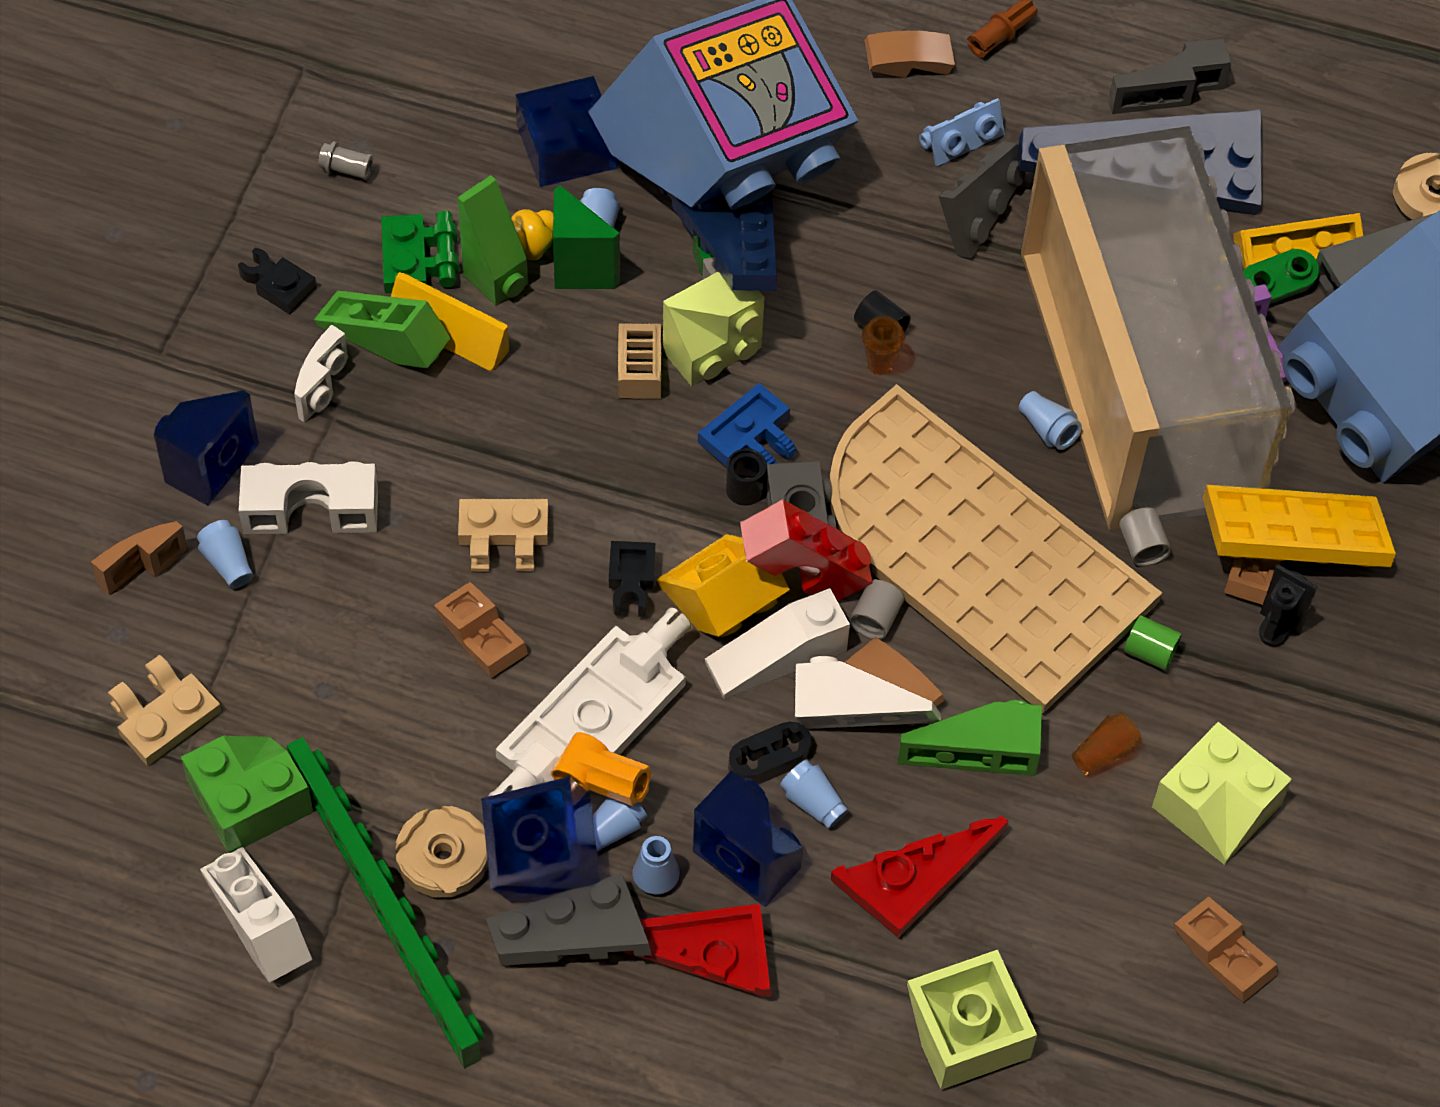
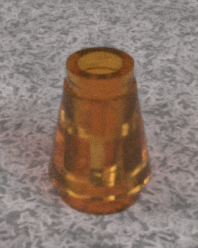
M875 317L862 331L867 366L873 374H888L892 370L893 364L904 343V331L900 324L892 317Z
M1119 712L1115 716L1107 715L1071 756L1077 767L1085 775L1089 776L1094 771H1098L1135 753L1136 745L1142 742V737L1137 727L1124 713Z

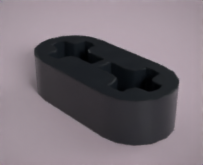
M789 721L739 741L732 747L729 753L728 770L731 778L742 786L751 787L791 771L799 763L806 759L808 760L810 757L812 741L810 732L800 723ZM789 739L792 744L799 742L798 751L793 752L790 747L782 748L783 740ZM747 756L750 761L757 760V768L751 770L747 764L741 766L742 757Z

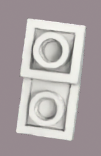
M333 325L321 335L309 352L296 382L294 395L298 418L303 422H306L315 412L325 409L333 395L331 375L339 373L348 359L345 333Z

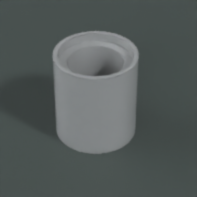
M1136 509L1126 514L1120 520L1119 526L1135 565L1141 567L1154 565L1170 555L1171 547L1155 509Z
M877 579L872 580V584L866 586L849 618L850 625L855 631L867 638L874 639L877 637L880 640L884 639L904 602V595L896 586L889 582Z

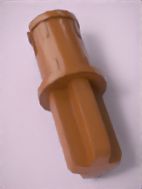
M1020 0L1004 13H994L990 17L988 24L967 38L969 41L967 44L972 53L979 58H983L1004 41L1010 42L1013 40L1015 32L1037 16L1038 10L1033 5L1032 0Z

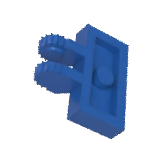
M760 383L698 432V443L726 467L730 455L740 449L756 450L763 455L766 464H777L773 455L759 444L763 439H766L771 449L779 453L783 458H791L797 451L792 439L778 428L789 419L790 408Z

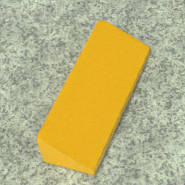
M1360 213L1241 230L1233 234L1244 269L1249 265L1292 249L1305 250L1317 260L1319 250L1364 236Z
M398 273L391 297L428 301L451 338L444 346L445 349L488 371H494L509 352L507 324L405 273Z

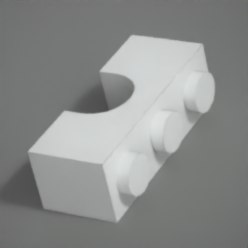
M306 462L300 465L260 463L254 466H241L239 515L243 534H288L290 515L295 509L305 504H319L329 510L332 533L377 532L378 483L375 464L347 462L345 464L320 465L314 462Z

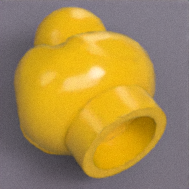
M530 209L519 210L512 215V222L527 260H538L553 244V212L549 210H541L539 212H534Z

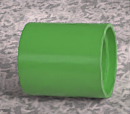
M1140 615L1127 639L1124 652L1166 671L1178 648L1182 633Z

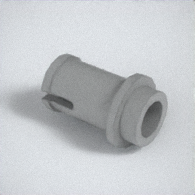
M333 141L331 145L323 144L319 154L318 166L324 168L325 173L328 174L336 171L367 181L372 171L374 157L371 154L341 148L338 142Z

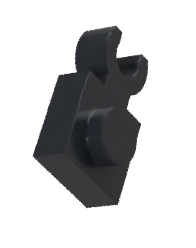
M259 248L252 250L253 260L259 264L258 266L249 267L243 262L238 264L240 277L248 283L255 284L259 296L289 315L317 288L314 276L284 257L274 265L270 262L268 254Z
M611 541L608 581L609 588H617L613 594V612L615 616L621 615V605L626 601H634L638 604V617H644L646 614L647 596L644 590H653L656 543Z

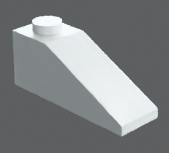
M829 588L788 604L705 658V664L723 699L795 672L796 664L810 663L812 657H834L846 652L850 623Z
M816 656L810 659V663L796 664L795 718L807 729L919 724L941 721V713L932 701L838 661L834 657Z

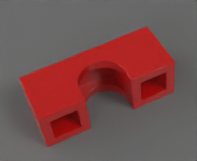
M783 499L740 522L746 561L773 576H777L788 569L799 567L802 589L809 595H814L830 588L838 602L872 584L869 566L871 556L866 545Z

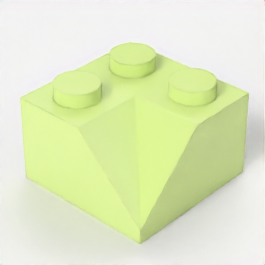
M718 271L663 301V353L690 386L704 379L709 380L716 377L727 366L738 360L749 359L762 347L764 296L760 291L732 290Z
M1217 722L1159 782L1152 808L1225 865L1282 805L1292 779L1221 723Z
M998 950L907 981L921 1045L941 1090L1031 1058L1037 1033Z

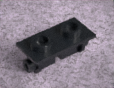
M1277 564L1260 614L1265 616L1259 628L1260 638L1268 645H1275L1281 643L1289 631L1299 636L1318 586L1309 582L1302 574L1289 571Z

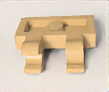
M459 499L458 540L459 545H470V558H472L471 572H489L490 545H515L516 571H534V545H548V499Z
M158 655L145 665V668L151 673L147 676L149 681L162 693V695L147 706L142 707L134 693L123 681L108 692V695L113 699L110 703L111 706L125 720V722L117 727L119 735L147 766L221 713L220 703L192 673L180 681L171 666L161 655Z

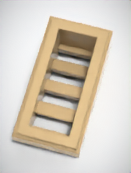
M619 323L618 398L661 399V324ZM627 337H653V339H627ZM627 347H652V351L627 350ZM627 359H652V362H627ZM627 370L652 371V373H627Z

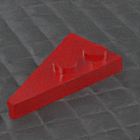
M1002 815L995 819L985 818L970 823L969 829L943 837L942 833L906 844L901 850H888L875 854L874 860L846 869L845 865L836 867L831 872L830 880L899 938L1007 830L1008 820Z
M760 903L640 919L652 955L636 957L762 997L772 996ZM620 951L634 956L633 951Z

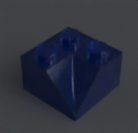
M594 76L515 94L517 128L540 187L618 168V159L611 155L588 112L602 96Z
M243 390L180 402L170 415H165L160 419L153 434L165 483L209 506L259 444L250 394Z
M730 771L694 809L693 852L762 906L766 907L801 869L803 847L797 837L788 829L783 827L778 829L771 824L768 798L755 781L749 778L743 780L733 771Z
M570 776L481 798L490 888L513 904L600 882L590 793Z

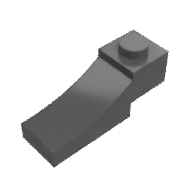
M1224 38L1185 42L1183 51L1166 62L1141 71L1113 76L1108 100L1111 114L1190 106L1194 92L1225 89L1231 60Z

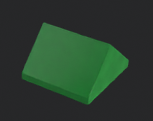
M559 185L554 189L553 208L555 289H615L620 285V233Z

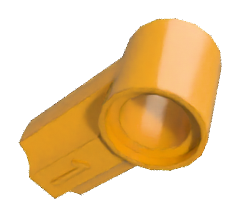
M576 732L553 767L551 776L560 786L572 793L586 795L591 790L634 806L638 802L641 803L648 793L652 773L648 765L610 752L597 738L586 733Z

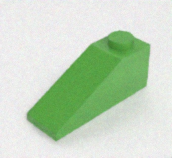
M490 175L457 197L463 275L497 306L507 298L517 296L528 284V271L525 252L497 180Z
M337 291L314 319L317 326L327 330L333 325L345 333L346 340L400 365L428 368L438 358L440 351L451 339L428 301Z
M1022 700L993 702L901 734L897 764L1035 776L1041 751L1042 705H1031Z

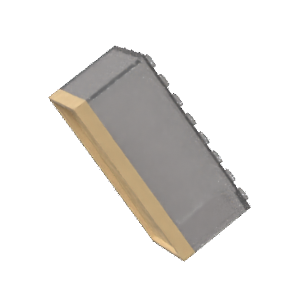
M1190 126L1039 148L1021 256L1070 409L1077 414L1078 421L1082 424L1079 438L1109 530L1120 529V520L1129 512L1140 508L1155 509L1161 522L1206 515L1203 502L1206 485L1266 489L1271 483L1270 474L1273 465L1278 462V450L1281 440L1286 437V425L1289 415L1295 409L1293 392L1290 387L1284 386L1281 378L1279 354L1276 350H1271L1267 339V321L1263 314L1258 315L1254 304L1255 290L1253 283L1250 279H1245L1243 274L1241 250L1238 244H1233L1231 241L1227 212L1224 209L1220 210L1216 200L1217 186L1213 176L1207 175L1204 167L1205 155L1203 146L1200 142H1195Z

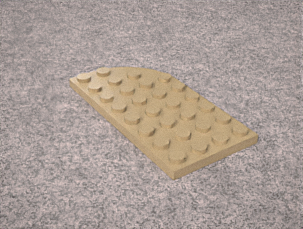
M897 384L848 427L837 446L830 471L831 514L835 516L836 529L866 545L871 556L870 572L876 578L896 586L902 592L904 600L1029 703L1032 705H1042V713L1047 711L1133 628L1140 615L1145 617L1161 600L1162 592Z

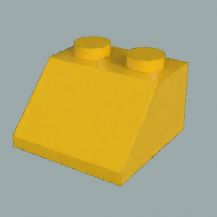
M729 534L724 535L656 579L660 588L698 631L718 637L728 636L741 628L743 620L754 613H762L771 609L777 604V598L790 590L782 573L773 576L746 561L743 538Z

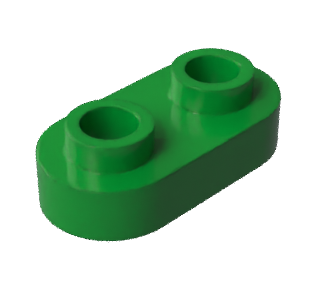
M1292 249L1246 267L1237 282V289L1258 286L1254 279L1261 278L1267 283L1266 287L1272 296L1269 305L1271 306L1307 292L1318 277L1319 266L1317 260L1309 252L1301 249ZM1292 265H1301L1304 268V272L1295 271Z

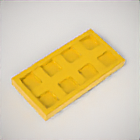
M1206 485L1203 502L1217 554L1220 556L1264 558L1277 561H1307L1320 564H1351L1364 567L1392 566L1396 552L1377 497Z

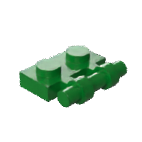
M439 211L436 214V224L433 227H424L423 214L381 216L385 293H392L395 279L399 272L405 273L427 284L426 278L439 277V284L443 287H452L456 284V273L459 271V257L454 253V244L457 242L458 232L450 211ZM425 247H437L438 254L434 257H425Z

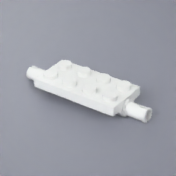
M671 607L647 633L641 632L639 635L629 636L615 626L496 748V758L513 770L488 795L489 801L497 810L504 805L505 808L502 810V814L510 817L514 810L535 789L540 790L566 811L581 795L572 793L560 786L551 776L553 767L576 732L586 733L597 738L610 752L620 755L686 685V676L671 666L667 660V651L691 628V624L685 615L681 613L675 619L674 616L678 613V610Z

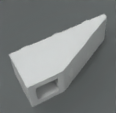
M243 847L231 853L221 855L214 862L200 869L252 960L269 983L312 960L295 916Z

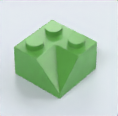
M221 736L181 756L187 783L228 853L241 847L244 848L313 813L307 783L287 750L271 737Z

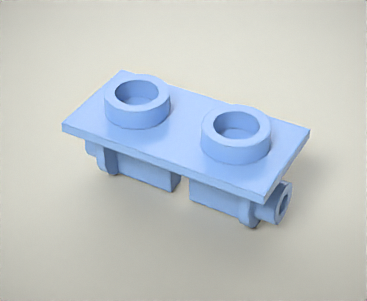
M997 98L986 104L978 102L974 105V108L955 116L950 121L946 120L933 127L927 126L924 128L923 133L919 135V141L924 149L931 148L933 150L934 162L937 167L1005 135L1000 100Z

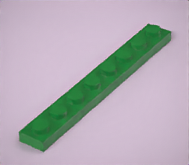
M304 737L287 744L290 757L309 787L312 805L461 1065L465 1069L481 1060L479 1042L484 1040L482 1029L472 1013L465 1016L457 1002L461 1000V995L450 974L441 976L434 964L439 961V958L429 937L424 935L419 938L412 924L417 922L415 914L405 897L397 900L391 886L395 885V882L385 861L381 859L375 862L369 851L373 844L366 828L361 822L353 824L347 813L352 809L344 790L340 785L333 788L326 777L331 773L323 754L319 749L312 752Z

